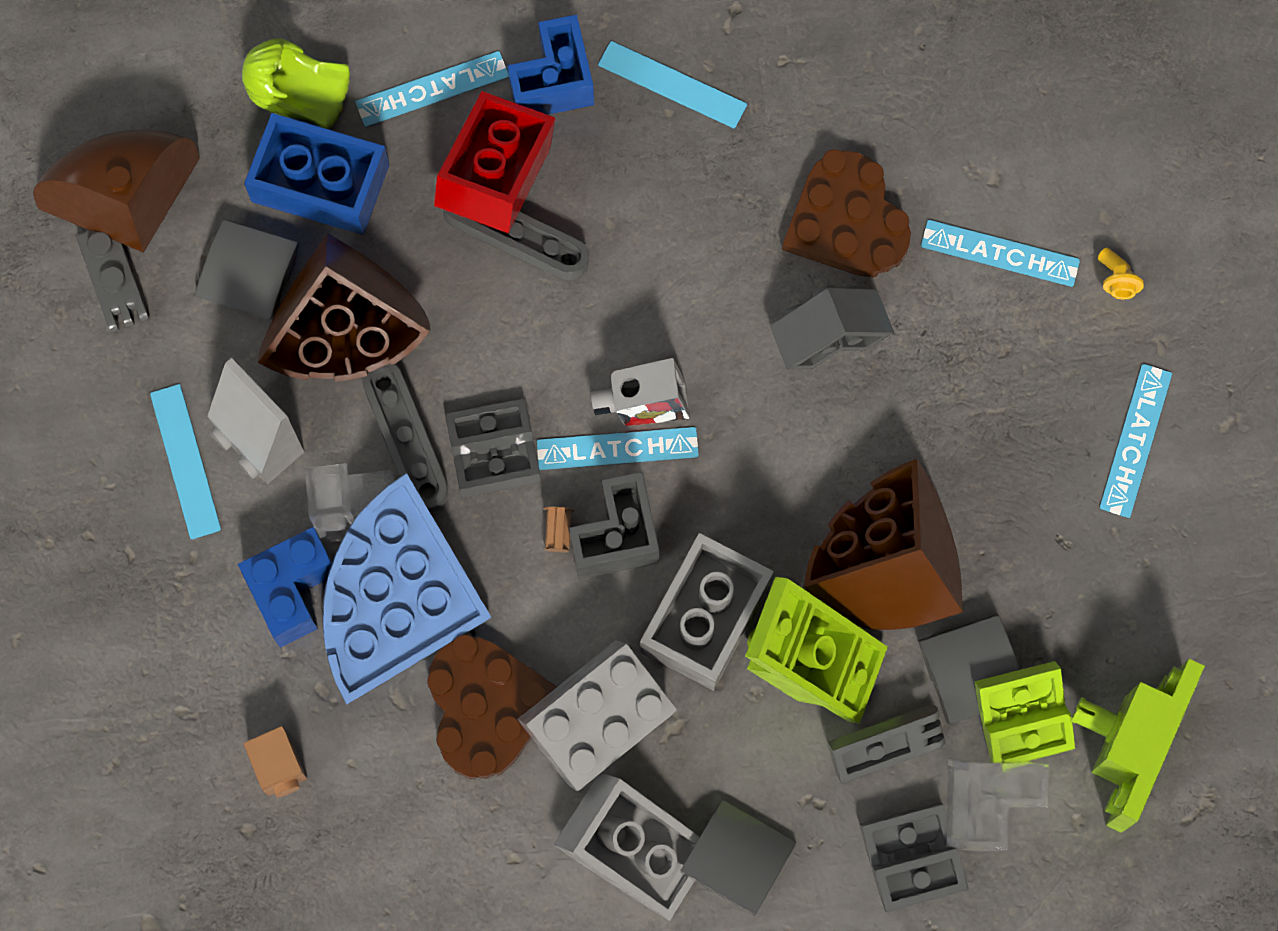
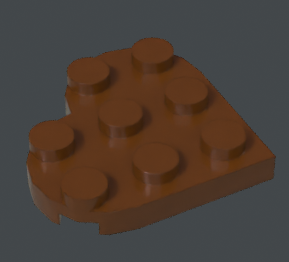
M832 149L827 151L823 158L816 162L807 177L785 236L782 250L854 275L877 277L879 273L888 272L892 268L900 266L907 255L911 236L909 217L904 211L899 210L898 207L884 200L886 185L883 178L884 170L881 165L858 152Z
M469 635L457 637L435 655L429 668L427 684L435 703L444 712L438 726L436 739L444 761L455 773L469 779H487L494 775L503 774L517 760L532 739L517 719L557 687L496 644L480 637H471Z

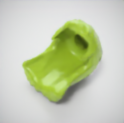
M282 38L264 41L251 49L246 55L242 68V82L249 98L257 106L270 113L287 118L308 120L318 127L328 130L337 122L339 114L343 110V101L345 100L350 83V71L347 64L315 60L305 55L301 47Z

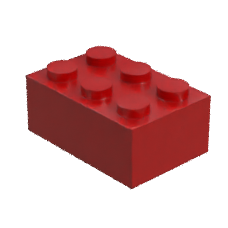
M481 91L437 175L434 206L509 234L551 149L556 118Z

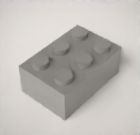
M699 533L640 640V653L714 691L771 585L774 571Z
M615 640L517 720L567 785L579 791L673 715L677 709L626 643Z

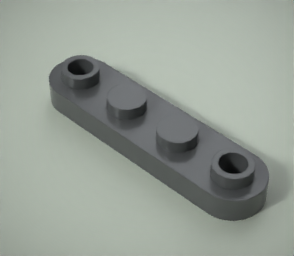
M443 210L444 219L452 227L562 280H576L587 271L589 251L584 243L519 212L508 234ZM570 260L574 265H565L562 262Z
M389 363L379 369L368 372V376L362 377L363 388L399 477L407 473L429 512H434L446 503L448 486L402 372L397 365ZM381 380H389L391 382L390 387L386 390L378 389L377 384ZM426 487H431L435 489V494L433 497L426 499L421 496V491Z

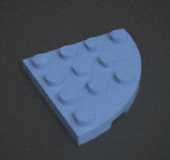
M407 473L387 485L358 514L345 533L335 553L327 577L322 617L324 644L335 683L346 705L452 642L457 637L492 618Z

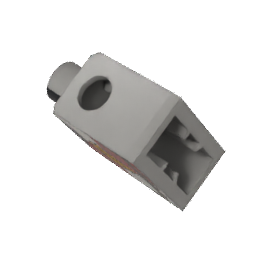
M674 358L613 371L611 373L612 388L591 392L594 414L602 415L616 412L624 426L690 419L686 382Z

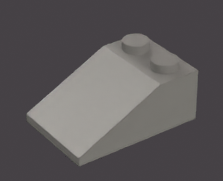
M231 357L224 365L208 413V418L214 427L210 434L224 450L227 451L231 446L241 456L237 463L252 479L259 475L268 485L304 453V450L288 416Z
M600 773L553 845L596 875L670 921L694 883V880L680 873V870L700 837L620 778Z

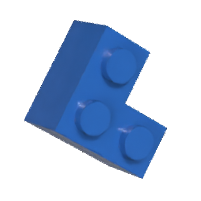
M577 14L538 22L543 58L507 65L513 102L547 115L593 106V81Z
M314 527L238 564L272 637L280 648L317 630V626L300 593L326 581L332 563Z

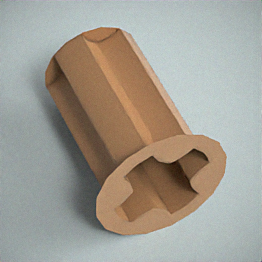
M565 507L543 508V510L547 511L545 550L550 552H569L571 512H575V510Z

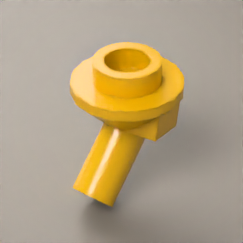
M1104 248L1099 253L1098 260L1114 272L1103 281V289L1107 293H1110L1116 299H1130L1141 292L1144 288V281L1131 271L1130 265L1109 248Z

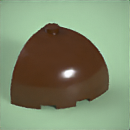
M138 129L102 135L75 147L56 161L34 187V200L39 210L93 232H103L110 239L144 253L200 159L196 144L191 139L165 131Z
M327 233L279 306L262 342L258 363L275 372L302 380H308V377L334 379V382L353 380L368 376V372L379 369L389 363L393 365L404 358L428 335L430 323L418 301L394 277L369 258Z
M918 459L904 463L870 482L873 489L854 504L848 500L827 524L830 532L822 545H815L807 565L804 588L811 595L859 627L879 630L906 629L963 612L961 572L953 534L940 498Z

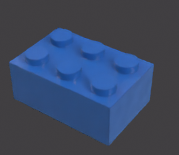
M271 113L244 185L253 203L364 235L390 164L386 148L383 145Z

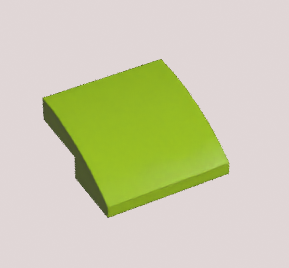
M1056 661L974 681L985 740L991 763L995 770L1075 749L1073 725L1070 722L1071 712L1065 705L1061 668Z

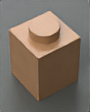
M283 726L243 743L260 787L267 796L274 793L276 798L289 795L300 788L299 782L307 779L289 733Z

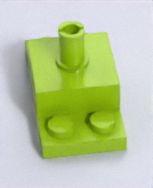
M775 577L756 629L751 631L748 636V650L745 657L750 659L747 670L796 701L824 706L847 722L860 724L888 646L788 578Z
M1189 658L1179 668L1173 666L1168 676H1163L1157 689L1140 682L1124 697L1116 714L1086 700L1084 697H1081L1075 708L1076 712L1073 713L1070 722L1077 723L1105 736L1104 745L1091 773L1120 786L1119 789L1115 788L1105 807V812L1111 814L1106 826L1122 833L1138 822L1205 665Z

